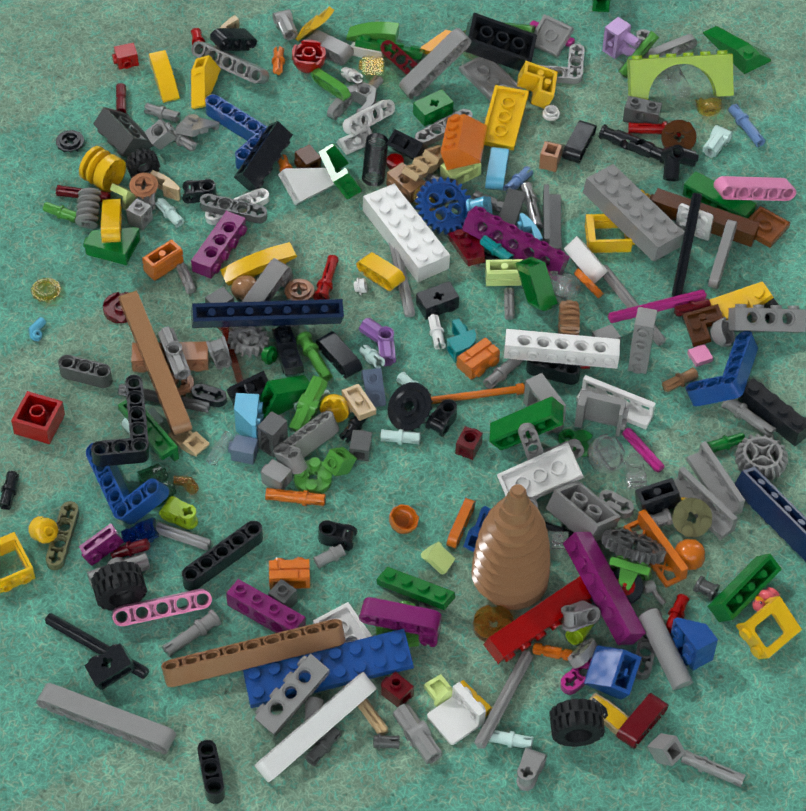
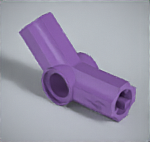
M365 318L359 327V331L377 343L379 354L385 360L384 366H391L393 363H396L393 329L387 326L383 327L371 318Z

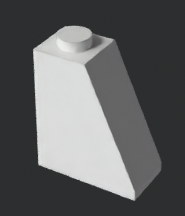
M285 168L278 174L295 206L335 185L326 168Z

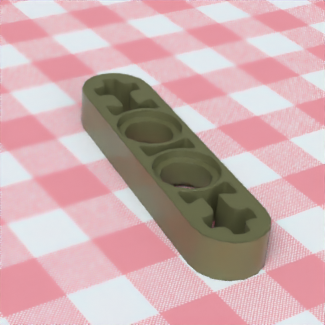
M73 501L62 504L56 521L58 535L54 541L50 542L46 554V564L51 570H59L65 564L79 517L78 505ZM73 509V511L70 512V518H67V511ZM64 524L71 526L67 531L60 530V527ZM58 541L66 543L63 547L55 546V543ZM55 553H58V560L52 563L56 556Z

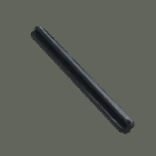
M693 193L691 197L672 297L682 295L702 199V194Z
M49 613L45 618L47 625L100 655L110 647L53 613ZM132 659L137 669L131 673L145 679L149 674L148 667Z

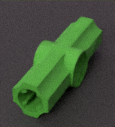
M313 375L305 393L301 395L297 403V410L289 425L290 429L296 432L316 415L328 381Z

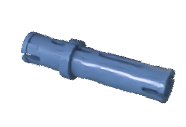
M738 104L731 105L728 111L735 118L736 124L743 128L756 147L764 145L766 140L751 123L749 116L740 109Z

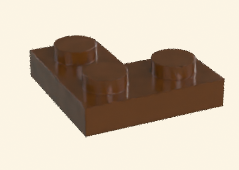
M718 304L682 314L693 347L711 342L707 327L712 326L714 322L723 318Z

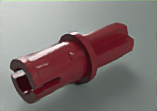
M709 299L696 302L689 301L687 304L675 306L674 314L679 317L682 314L709 307L711 303Z
M148 539L132 543L128 541L125 545H121L114 550V553L110 554L112 559L116 557H131L137 553L149 550L151 545Z

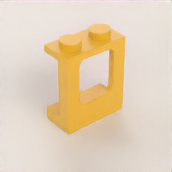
M780 596L768 598L764 602L766 605L746 622L736 625L739 635L747 642L751 653L758 659L770 658L802 630ZM772 614L783 634L771 645L765 647L755 632V627Z

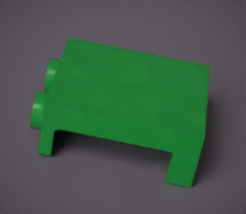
M334 143L319 151L333 183L346 199H350L362 192L360 185L346 168L341 170V168L348 165V161Z

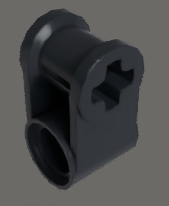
M211 179L187 180L182 186L184 190L182 200L187 204L199 203L200 197L204 194L217 195L215 182Z
M451 399L443 400L428 418L425 428L428 430L432 429L438 432L439 436L444 437L457 418L456 402Z
M325 520L319 524L318 540L321 544L336 547L341 544L344 550L350 551L353 548V538L358 531L352 525Z

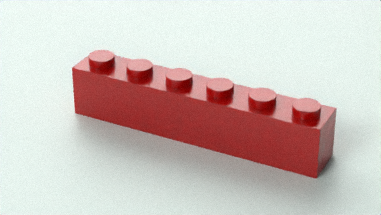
M579 576L486 640L483 645L497 664L504 660L506 663L516 656L515 653L518 650H521V652L525 651L532 645L530 642L535 639L538 642L547 635L546 631L549 629L554 631L562 625L561 621L564 620L561 613L563 606L571 605L581 600L592 604V597L582 578Z

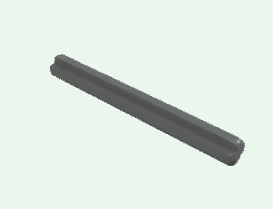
M125 384L119 385V395L126 396ZM143 388L144 400L160 403L154 390ZM180 396L185 409L204 413L209 412L210 402Z

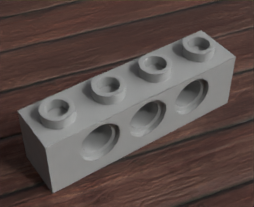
M735 304L734 308H729L728 331L806 332V310L799 309V306H788V309H782V305H770V308H764V305H753V308H747V304ZM748 313L752 316L751 322L747 320ZM766 314H768L770 318L768 323L765 321ZM784 314L787 317L786 323H784L782 320Z
M638 307L628 371L636 374L647 373L657 310Z
M311 653L308 657L304 655L297 663L299 667L294 673L290 671L283 679L285 683L280 689L275 688L269 695L271 699L266 705L261 704L255 711V714H257L255 716L256 721L274 736L280 732L330 674V670ZM302 673H309L311 675V679L306 683L301 682L299 677ZM288 689H295L297 695L293 699H288L285 696ZM274 705H281L283 711L279 715H274L271 712Z

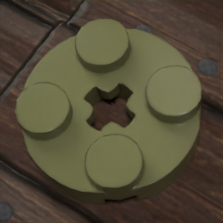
M685 498L677 503L673 510V525L679 533L686 537H699L705 534L712 525L711 509L700 499ZM692 512L698 515L695 523L687 521L688 513Z

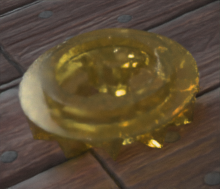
M52 278L39 279L31 287L33 298L38 299L40 303L42 301L48 303L49 300L55 301L56 297L60 296L61 286L58 281ZM45 287L48 289L47 294L44 293Z

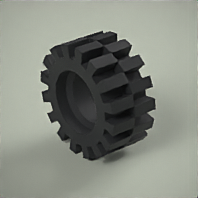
M142 148V151L138 149L136 150L137 153L132 152V156L127 157L126 167L131 178L139 173H151L152 170L159 172L160 170L159 160L151 149H147V151L145 148Z

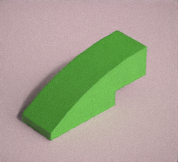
M367 22L357 24L349 28L346 40L355 42L358 36L368 35L371 36V39L377 40L382 38L396 42L399 35V23Z

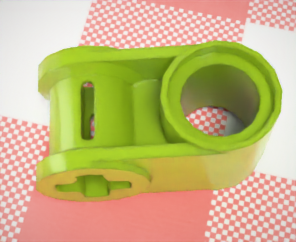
M171 496L159 511V515L163 520L174 523L184 529L191 530L198 525L196 508L174 496Z

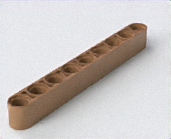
M137 290L118 296L173 436L192 430L190 419Z
M331 619L165 661L161 668L166 685L168 687H177L337 647L344 644L346 638L342 621Z

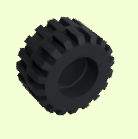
M122 561L108 564L100 568L98 572H95L94 577L91 579L97 605L104 610L112 611L118 606L140 602L146 596L147 588L141 568L138 564H134V562Z
M583 698L566 700L553 706L549 712L552 738L557 744L571 747L586 746L600 740L604 736L605 727L602 707L598 702H594V700Z

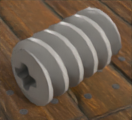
M84 188L78 192L79 197L77 199L78 204L75 218L78 226L87 229L97 228L98 224L96 222L99 218L96 215L99 214L97 209L100 207L98 203L101 200L99 197L101 195L100 190Z

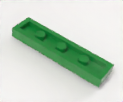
M361 35L356 39L355 46L381 51V44L386 39L378 38L375 40L371 39V36ZM394 42L412 59L422 60L425 50H421V47L414 45L407 47L401 42ZM386 45L385 52L390 51L395 55V52L391 49L392 45Z
M387 567L376 579L379 586L444 611L456 598L454 591Z

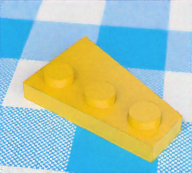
M762 281L712 298L709 301L711 306L718 304L723 318L726 317L725 320H728L729 308H734L735 304H747V308H753V305H764L774 297Z

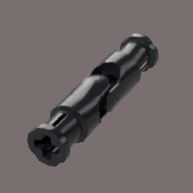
M606 124L602 126L599 132V139L609 140L616 146L647 158H654L662 164L664 163L661 157L663 149L655 146L654 143L619 129H611Z

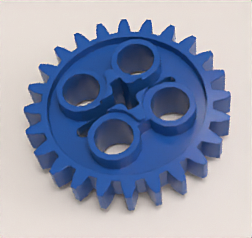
M442 176L439 177L438 182L435 178L431 182L427 181L425 186H421V191H418L416 194L419 198L414 200V202L418 203L414 209L419 210V216H422L423 221L426 222L428 227L431 226V231L433 232L437 229L438 234L444 231L445 235L449 233V230L454 232L456 229H462L468 214L466 201L471 197L470 195L465 196L467 189L461 190L462 184L455 185L456 180L451 183L449 177L445 181H443ZM445 192H449L452 198H448ZM429 197L434 198L436 203L430 202ZM452 208L458 211V215L452 212ZM435 214H440L442 220L437 219Z

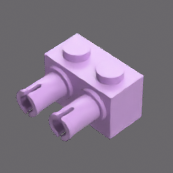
M617 17L605 27L602 51L614 59L622 54L628 57L639 47L641 39L630 33L631 25L628 22Z

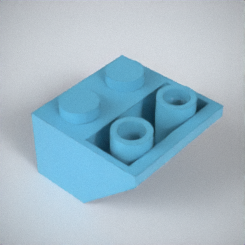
M236 393L234 404L236 431L242 436L258 439L257 426L264 420V414H262L263 402H260L259 394Z

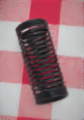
M372 133L366 138L362 181L369 186H380L385 181L388 138L380 133Z

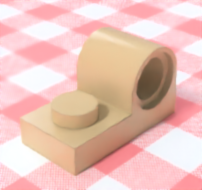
M359 384L342 390V396L347 400L349 406V414L353 412L359 421L376 415V408Z

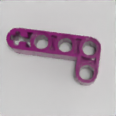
M367 597L363 600L359 620L368 625L393 630L404 629L405 632L418 634L419 642L423 646L429 645V647L437 645L442 625V615L436 610L373 597Z

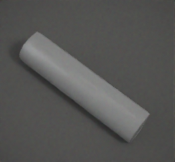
M654 608L642 613L638 619L646 632V636L672 689L677 690L691 685L693 680L658 609Z

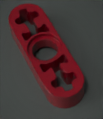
M386 40L381 44L382 54L405 75L410 72V69L406 67L409 61L412 62L409 64L411 68H415L418 65L393 41ZM386 45H392L391 49L395 52L394 56L390 51L385 52ZM403 55L406 61L404 64H398L396 58Z

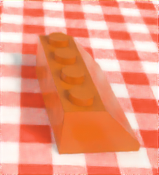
M454 114L448 117L441 147V155L446 170L481 163L487 125L466 114Z

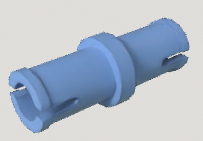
M524 167L518 174L512 176V179L503 186V190L506 191L508 188L516 190L533 175V170L527 173L530 167Z

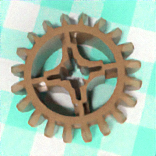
M561 301L559 305L558 334L579 335L580 308L577 301Z

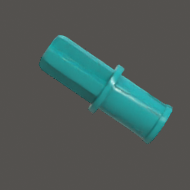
M487 235L481 238L480 244L489 250L492 256H497L501 260L513 259L514 255L504 249L501 243L497 244Z

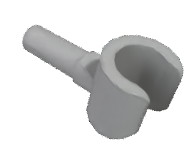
M654 581L643 582V592L645 594L651 592L661 605L666 603L656 590Z

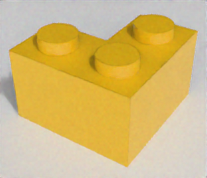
M525 61L518 74L517 86L532 91L531 104L545 109L554 98L558 72Z

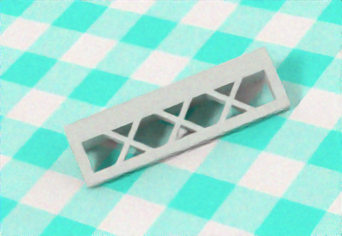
M587 375L584 376L582 390L628 399L630 402H626V408H629L627 422L647 429L654 416L655 402ZM580 392L576 398V402H578Z

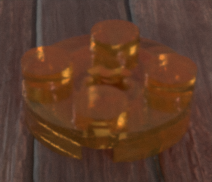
M483 606L475 613L473 621L474 633L480 640L486 642L490 636L511 623L513 616L503 606ZM489 622H497V627H491Z

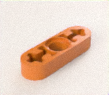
M465 498L449 533L447 546L457 549L465 531L463 529L467 527L474 511L476 501Z

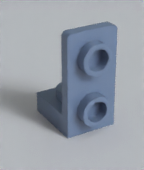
M381 368L362 370L360 373L366 395L374 407L385 406L386 399Z

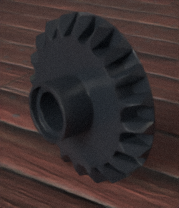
M409 382L395 390L388 403V417L396 428L403 429L406 432L409 430L414 431V429L420 428L421 424L426 423L425 420L427 417H430V410H433L431 407L433 401L428 389L420 383Z

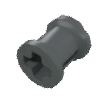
M700 576L693 591L704 594L708 597V600L712 601L720 585L713 584L707 581L704 576Z

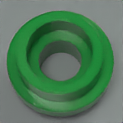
M269 346L262 350L261 360L265 364L271 365L272 362L276 361L278 356L276 348Z

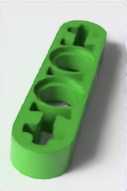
M320 68L310 73L312 79L320 87L340 100L345 101L351 97L349 89L342 82Z

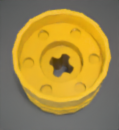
M101 146L92 147L84 155L79 166V176L105 192H111L110 187L112 183L119 185L126 172V162Z

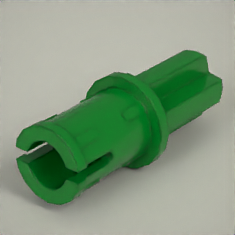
M744 433L728 437L723 435L722 438L709 441L707 444L713 453L725 449L730 450V447L742 443L745 435Z

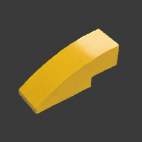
M166 50L149 53L150 65L163 103L180 99Z

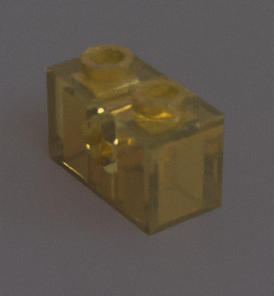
M364 55L359 60V70H362L364 75H383L385 56Z

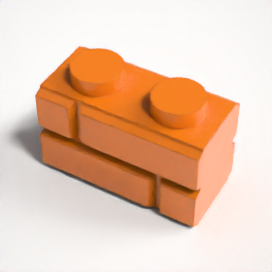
M169 240L164 245L144 256L142 261L145 273L156 281L176 268L178 264L184 262L182 248L173 240Z
M484 338L457 357L456 366L470 380L476 376L481 377L486 369L489 367L493 368L499 363L500 350L491 341Z
M297 557L294 560H285L283 558L269 560L270 590L280 579L295 589L310 588L309 559Z

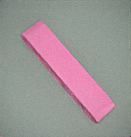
M721 176L715 180L713 185L721 197L726 200L790 201L796 195V189L786 178Z
M196 589L122 605L113 610L112 619L118 626H128L209 607L212 597L207 590ZM201 593L207 595V601L203 604L197 603V596ZM186 598L187 606L178 608L177 600ZM161 602L167 604V610L163 613L156 610L157 605ZM139 607L147 608V614L144 617L136 615V610ZM119 611L127 613V618L124 621L116 619V614Z

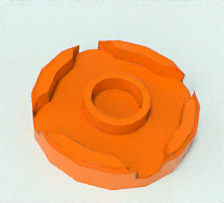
M579 268L575 270L574 275L597 298L604 295Z

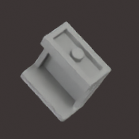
M581 389L574 426L582 428L584 419L617 427L616 436L619 437L621 430L625 431L627 424L626 419L629 408H626L627 400Z

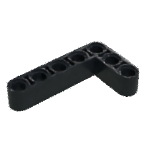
M130 375L125 380L130 438L102 440L93 443L91 454L92 461L96 466L144 463L149 459L143 381L138 375Z

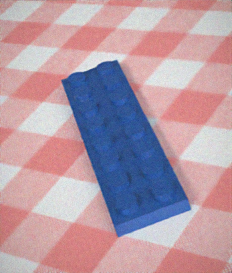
M404 629L347 642L337 647L311 653L330 670V674L313 693L345 686L362 672L369 679L393 674L395 671L401 672L414 668ZM304 655L243 670L251 708L259 707L261 704L266 705L271 699L269 695L275 688L280 689L285 683L283 679L290 671L293 673L299 667L297 663ZM302 673L299 677V680L303 683L311 679L309 673ZM288 689L285 696L288 699H293L296 697L297 691L295 689Z

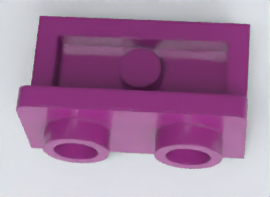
M110 523L81 544L79 548L83 558L93 566L109 553L116 550L124 541L113 524Z

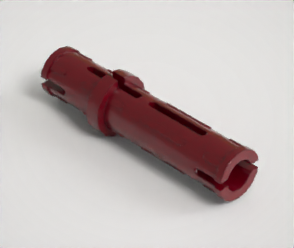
M57 185L56 196L78 199V192L83 188ZM101 191L99 196L101 198L100 202L110 199V192Z

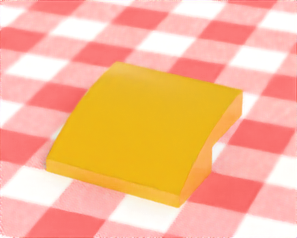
M329 6L322 13L313 17L301 28L296 40L300 41L314 32L329 19L334 9Z

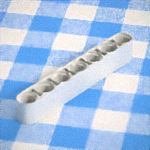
M364 672L360 673L254 765L267 782L273 780L377 689Z

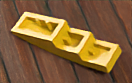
M288 242L255 252L220 269L226 284L230 286L239 276L255 277L262 273L273 258L286 264L295 259L297 255L291 243Z

